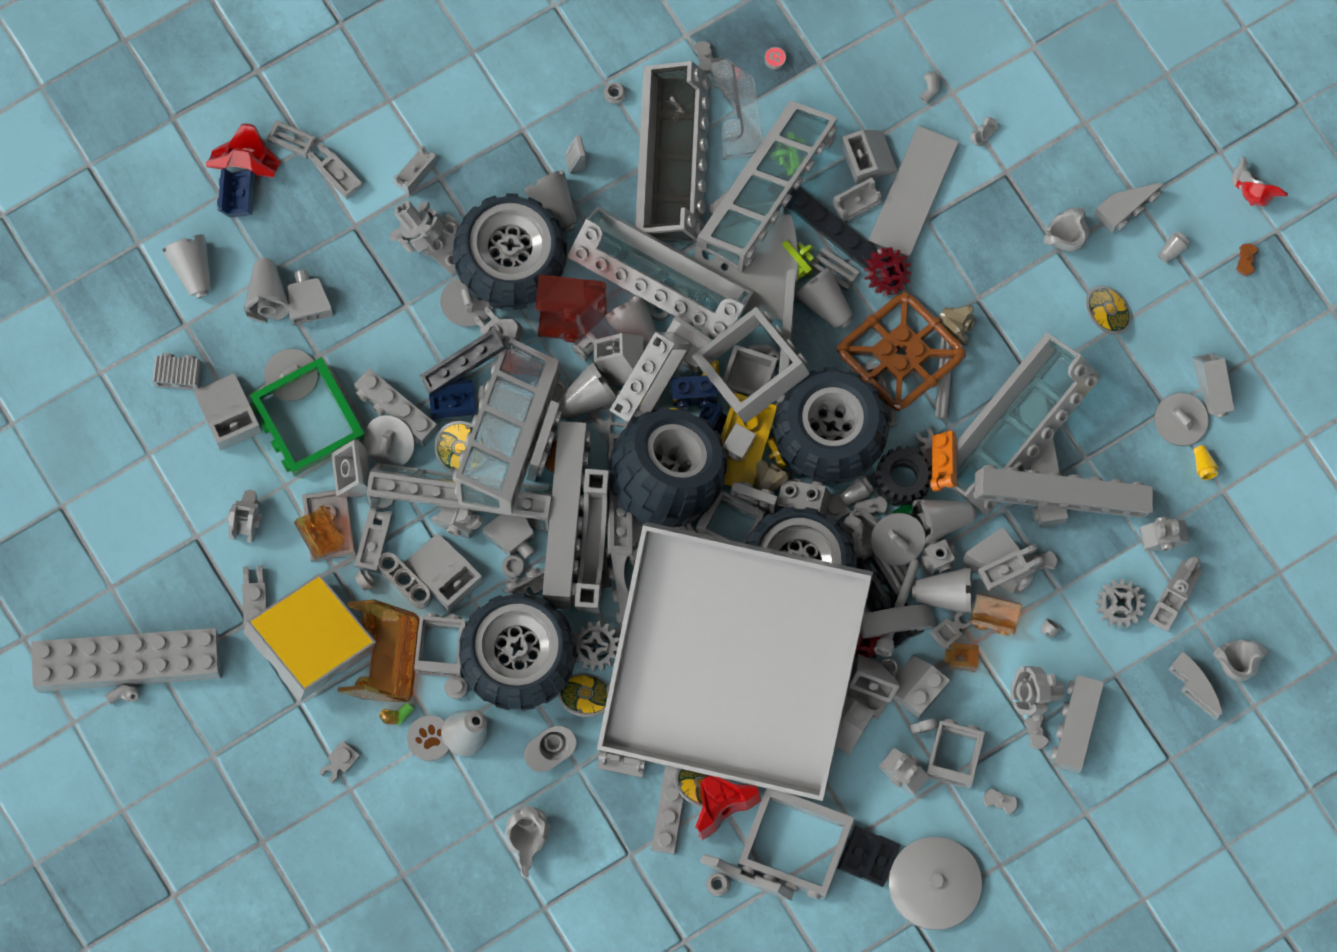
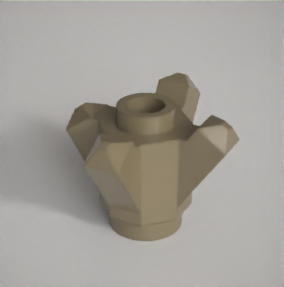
M972 304L957 308L945 307L939 318L942 321L941 324L962 345L968 344L969 338L966 333L972 330L976 321L974 315L971 314L974 312Z
M760 460L756 463V485L754 489L760 491L767 489L774 493L784 482L791 480L792 472L786 469L782 471L780 466L772 462L769 465L764 460Z

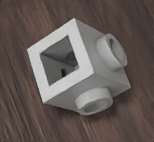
M937 539L926 545L927 548L924 549L922 561L925 567L930 569L932 575L938 572L942 574L952 569L955 561L954 557H956L953 546L951 544L948 545L945 539L940 542ZM941 552L943 557H938L936 554Z

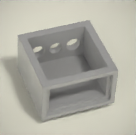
M734 345L723 381L733 394L738 393L749 397L772 379L777 365V358Z

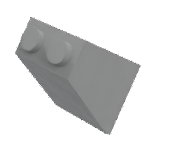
M1001 527L967 551L962 564L966 568H971L973 572L979 575L978 569L1020 549L1005 529ZM1035 568L1000 585V587L1011 593L1017 590L1020 592L1024 591L1031 585L1030 582L1033 580Z

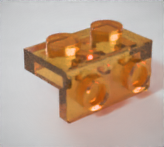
M324 505L319 506L313 513L297 518L294 522L315 561L339 552L345 543L343 534L335 526L331 513L327 511Z
M977 593L970 623L980 630L991 628L997 630L996 632L1001 635L1009 636L1010 633L1015 634L1022 604Z

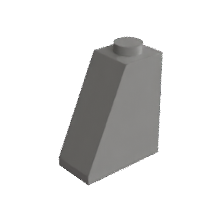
M1215 353L1192 357L1207 412L1215 415V417L1227 416L1228 412L1234 411L1225 358Z

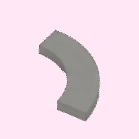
M705 854L701 858L700 862L734 880L766 893L792 900L793 891L782 884L759 876L754 877L717 857Z

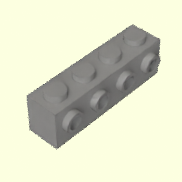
M370 368L354 384L356 396L363 402H369L377 414L380 416H395L404 421L413 434L414 444L418 443L424 448L438 432L437 424Z
M1077 675L1074 681L1070 680L1067 694H1071L1069 703L1064 702L1061 715L1065 716L1064 722L1058 725L1056 737L1059 738L1058 746H1053L1050 759L1054 760L1053 767L1078 774L1081 772L1104 682Z

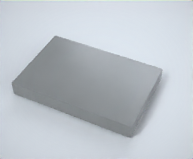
M336 490L302 495L310 561L355 556L348 497H337Z

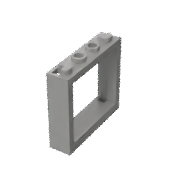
M757 307L692 355L701 370L745 424L810 374L804 366L807 363L801 353L798 355L794 353L796 348L789 339L784 341L783 337L785 335L777 325L773 327L771 325L773 320L767 312L761 313ZM762 325L793 363L740 403L710 363Z
M655 332L609 411L627 422H632L641 414L654 410L691 348L692 343L674 332ZM656 338L663 340L659 346L654 344Z
M766 788L738 862V867L750 875L754 876L756 873L762 875L764 879L783 883L785 887L794 892H798V889L807 892L806 896L812 899L820 900V897L825 899L854 817L786 792ZM769 800L843 827L822 887L748 859Z

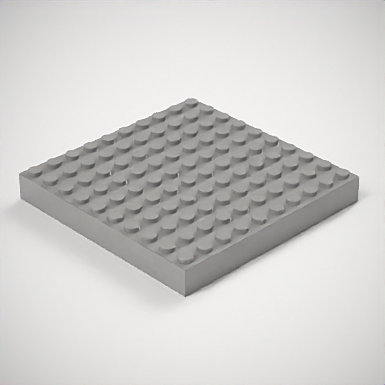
M645 522L641 531L597 750L823 801L873 572Z

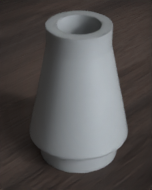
M1177 231L1175 234H1171L1158 257L1168 264L1172 259L1188 249L1187 246L1190 244V241Z
M863 476L862 478L858 477L839 496L848 506L871 496L870 493L874 489L866 477Z

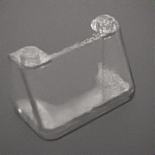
M727 58L711 59V89H720L723 97L734 96L738 119L726 121L722 126V147L720 148L722 160L751 157L764 140L754 77L751 73Z

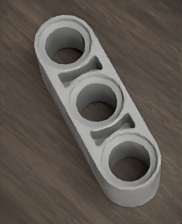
M389 552L382 554L378 559L381 574L414 607L423 609L429 606L431 595L428 587L396 555ZM386 561H393L395 563L391 569L383 568V564ZM407 576L411 580L407 585L399 584V579ZM418 592L426 594V598L422 601H417L414 597Z

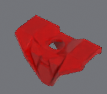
M247 123L240 125L229 142L213 149L210 158L206 161V167L226 169L234 166L249 169L258 176L274 178L280 164V160L266 147L256 126Z
M711 775L704 778L700 782L703 808L695 826L699 832L698 836L701 840L706 839L715 833L721 822L737 811L749 810L761 802L757 786L737 785Z

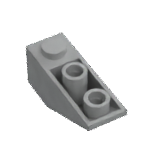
M1160 182L1114 193L1096 208L1094 216L1112 234L1117 229L1121 231L1129 224L1128 220L1133 215L1137 217L1144 211V205L1149 201L1153 203L1160 197V190L1163 184Z

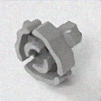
M404 201L394 209V215L401 224L398 229L390 233V239L392 241L398 240L409 253L414 252L415 249L420 252L429 247L441 235L444 229L442 224L444 220L437 211L430 209L428 201L421 202L417 209L410 201Z
M1020 667L1016 671L1014 681L1011 684V699L1021 701L1014 703V709L1021 715H1033L1034 721H1043V713L1048 709L1047 703L1062 700L1064 697V685L1062 681H1056L1054 674L1046 675L1041 667Z

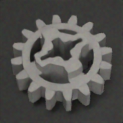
M1121 579L1119 584L1112 580L1110 583L1111 587L1105 584L1103 586L1105 592H1098L1097 596L1101 599H1097L1095 602L1096 605L1100 606L1096 612L1097 614L1103 613L1101 621L1108 619L1109 627L1115 623L1117 629H1120L1122 624L1129 628L1130 621L1136 624L1138 622L1137 617L1143 616L1144 613L1140 609H1144L1146 604L1140 601L1145 596L1138 595L1140 587L1133 589L1132 581L1125 585L1124 579ZM1117 590H1122V591H1125L1126 593H1121V592H1118ZM1106 597H1108L1107 600L1110 602L1108 609L1106 607ZM1133 599H1134V601H1135V610H1134V611H1133V607L1131 606V601H1132ZM1123 601L1125 603L1124 606L1121 605L1120 607L1116 605L1117 602ZM1115 615L1123 616V618L1115 617Z
M597 621L596 626L592 622H588L587 629L581 626L582 633L574 634L578 638L575 641L576 655H579L576 662L584 661L582 667L587 669L591 665L592 671H596L597 666H599L600 670L604 671L605 664L612 667L613 663L611 660L616 658L615 653L618 648L616 644L619 643V638H614L617 631L612 630L609 632L610 625L608 624L602 628V622ZM603 632L609 637L611 644L606 643ZM592 633L590 638L584 640L588 634ZM599 643L605 648H597L595 651V649L588 645ZM582 649L588 651L590 660L585 657ZM606 652H609L607 657L601 660V656H603Z

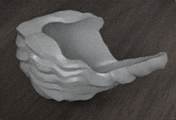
M524 806L514 811L507 819L505 830L509 848L517 853L518 867L521 869V876L524 878L529 876L528 871L531 869L534 854L539 852L549 839L550 824L547 822L545 811L532 806Z

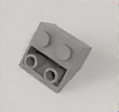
M860 130L842 136L841 148L856 185L871 177L875 179L897 172L895 162L882 131Z
M675 316L667 332H674L692 343L681 364L697 375L701 368L695 362L692 355L711 342L712 337L704 330L698 331L692 327L693 324L688 319H681Z
M620 333L594 340V363L611 386L625 385L643 354V336Z

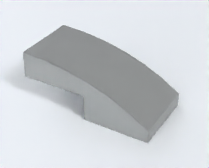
M1170 581L1148 619L1149 622L1167 632L1185 601L1166 590Z

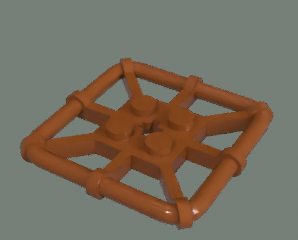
M902 292V294L892 298L873 315L869 314L865 318L866 321L837 345V352L854 372L862 376L861 379L866 383L871 382L880 393V398L889 407L895 409V411H901V409L908 407L927 390L935 388L938 385L937 382L966 357V350L941 324L942 321L938 317H934L908 292ZM902 303L900 325L888 333L878 321ZM908 304L929 323L918 334H915L906 325ZM871 327L883 338L873 347L850 346ZM936 330L954 350L930 349L922 340ZM905 348L906 355H896L897 349ZM850 354L873 355L881 364L868 373ZM929 358H952L933 375L928 374L921 367ZM886 370L897 379L895 399L875 380ZM915 371L924 382L902 399L903 380Z

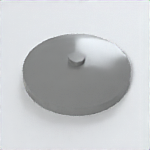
M943 837L922 838L906 846L893 862L888 881L890 897L896 910L909 923L926 930H945L962 923L974 911L982 890L981 873L974 857L959 843Z

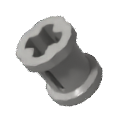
M590 332L586 333V337L581 342L572 346L575 354L584 362L587 360V356L594 351V340L596 338Z

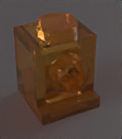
M951 643L950 649L945 650L944 663H949L948 669L976 672L979 645ZM961 655L965 661L959 662L956 657Z

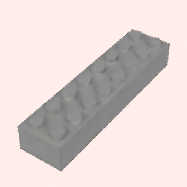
M559 421L542 593L543 598L551 602V605L556 609L572 610V603H575L576 583L574 581H578L579 561H576V559H580L581 539L578 538H582L583 517L580 516H583L584 473L585 469H589L588 459L589 452L591 451V431H587L586 423Z
M216 628L31 642L33 687L37 692L113 687L122 684L140 685L221 679L219 634Z

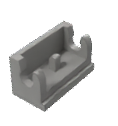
M421 146L401 172L395 175L392 183L410 196L437 165L436 154L432 151L429 154L425 147Z
M871 177L835 196L832 206L840 219L846 223L882 203L881 192H877L875 181Z

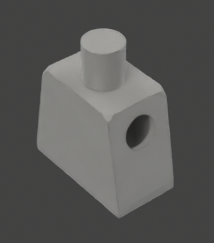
M307 270L295 272L297 283L288 285L289 317L292 326L332 317L333 312L319 278L309 279Z
M500 514L482 528L483 535L508 556L514 555L519 551L524 559L527 560L536 552L529 543L535 538L534 532L525 517Z

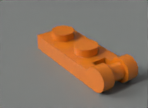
M953 430L932 436V479L930 484L934 492L941 491L943 487L952 488L957 485L956 433Z

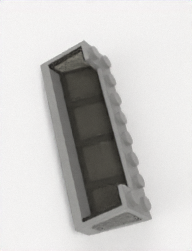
M693 61L643 67L635 227L661 241L697 243V237L704 228V192H706V182L704 179L705 172L707 171L705 157L708 150L706 135L709 129L707 113L710 108L708 91L711 87V79ZM671 96L674 97L675 102L670 100Z

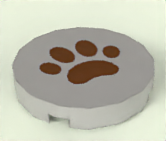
M428 715L422 716L413 722L408 730L407 742L414 756L423 761L432 762L438 761L447 755L450 749L443 743L441 735L442 726L445 722L443 719Z

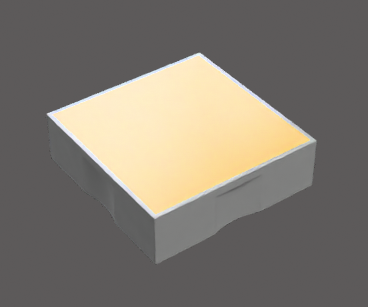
M320 574L248 620L244 629V634L261 655L275 667L280 678L300 702L326 685L332 677L348 670L370 655L376 643Z

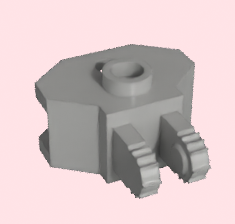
M489 306L484 310L492 319L486 324L478 314L474 317V320L481 328L480 332L482 335L495 328L505 337L512 338L520 343L522 342L525 329L516 320L499 318ZM511 345V349L513 351L516 347Z
M252 489L244 491L241 501L236 500L229 510V539L235 540L237 534L248 535L247 542H254L257 527H260L262 521V514H259L256 502V491Z
M440 506L438 516H432L431 519L435 525L443 528L448 533L464 538H471L474 529L479 528L483 521V518L473 510Z
M1160 517L1156 519V522L1142 526L1139 529L1143 537L1144 551H1168L1189 543L1185 520Z
M895 748L879 765V768L895 786L901 787L913 796L918 793L930 778L919 765L920 761L911 754L907 756Z

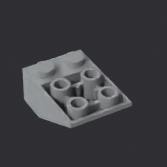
M235 373L193 391L220 451L262 433Z
M438 533L404 562L428 587L430 593L448 612L454 609L483 583L482 576Z

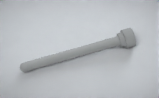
M913 559L910 562L894 608L903 607L906 603L919 567L917 559ZM895 632L886 633L877 640L874 648L877 654L884 657L892 655L894 649L892 639Z

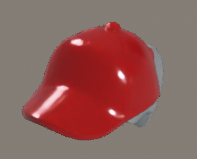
M1244 156L1241 157V162L1233 173L1232 184L1237 189L1242 190L1243 197L1249 202L1250 206L1265 207L1274 197H1288V192L1274 185H1265L1263 181L1248 171L1247 160Z

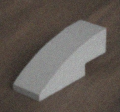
M1182 652L1168 670L1185 683L1181 692L1217 720L1223 712L1212 685L1197 664Z

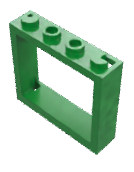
M322 357L250 394L252 402L249 405L255 415L260 414L263 421L259 423L265 434H271L273 440L270 443L276 454L281 452L284 458L281 461L287 473L291 471L294 477L332 457L331 453L352 440H358L359 442L364 440L365 434ZM317 370L352 433L295 463L261 399Z

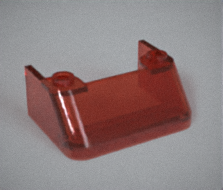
M539 275L535 311H540L538 337L564 339L565 342L576 343L577 340L582 339L607 314L608 298L607 284L605 282Z

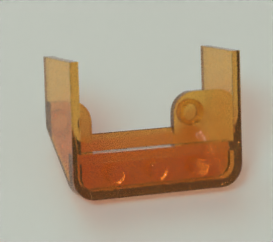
M375 599L348 602L347 607L363 612V626L366 631L374 634L373 639L376 643L371 655L369 677H359L355 686L338 687V692L364 700L398 703L410 701L413 696L415 680L414 665L420 620L418 615Z

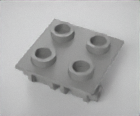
M447 213L443 218L442 224L444 229L441 235L422 252L427 257L431 256L453 276L456 273L453 259L454 237L457 228L461 224Z

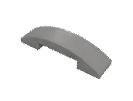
M911 605L864 614L861 634L864 639L879 637L886 633L917 629V631L934 629L938 625L932 606Z

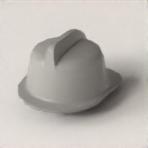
M553 726L545 729L527 744L524 752L526 764L537 772H546L554 768L574 752L576 748L575 735L569 728L564 726Z

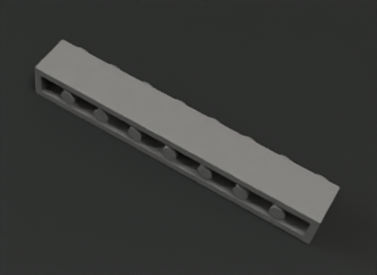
M985 465L975 473V499L1140 518L1153 513V486H1145L1143 482L1127 484L1119 479L1103 481L1100 477L1083 479L1081 475H1069L1066 477L1061 476L1057 472L1039 474L1038 470L1022 472L1014 467L997 469L995 465Z

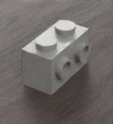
M791 478L790 481L787 480L781 485L777 506L779 509L788 507L805 509L809 507L817 509L819 513L826 516L831 493L823 483L812 482V484H808L800 479Z

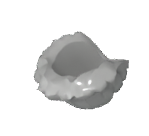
M1067 208L1064 212L1054 217L1046 229L1044 244L1067 252L1083 248L1090 234L1084 219L1086 215L1084 208Z
M855 508L846 517L841 528L845 533L849 534L854 544L855 556L860 560H864L874 554L871 546V535L879 520L867 510Z
M1240 639L1217 647L1213 655L1215 659H1218L1228 677L1236 681H1246L1257 675L1261 660L1267 655L1268 650L1257 641Z

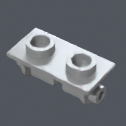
M1193 556L1187 562L1182 560L1166 590L1187 601L1202 573V570L1199 569L1201 566L1200 559Z
M534 567L526 572L527 576L508 581L506 587L502 590L506 594L510 593V595H513V592L527 593L530 596L527 588L530 587L533 594L543 589L544 576L542 574H544L545 569Z
M600 751L597 769L642 778L646 761Z

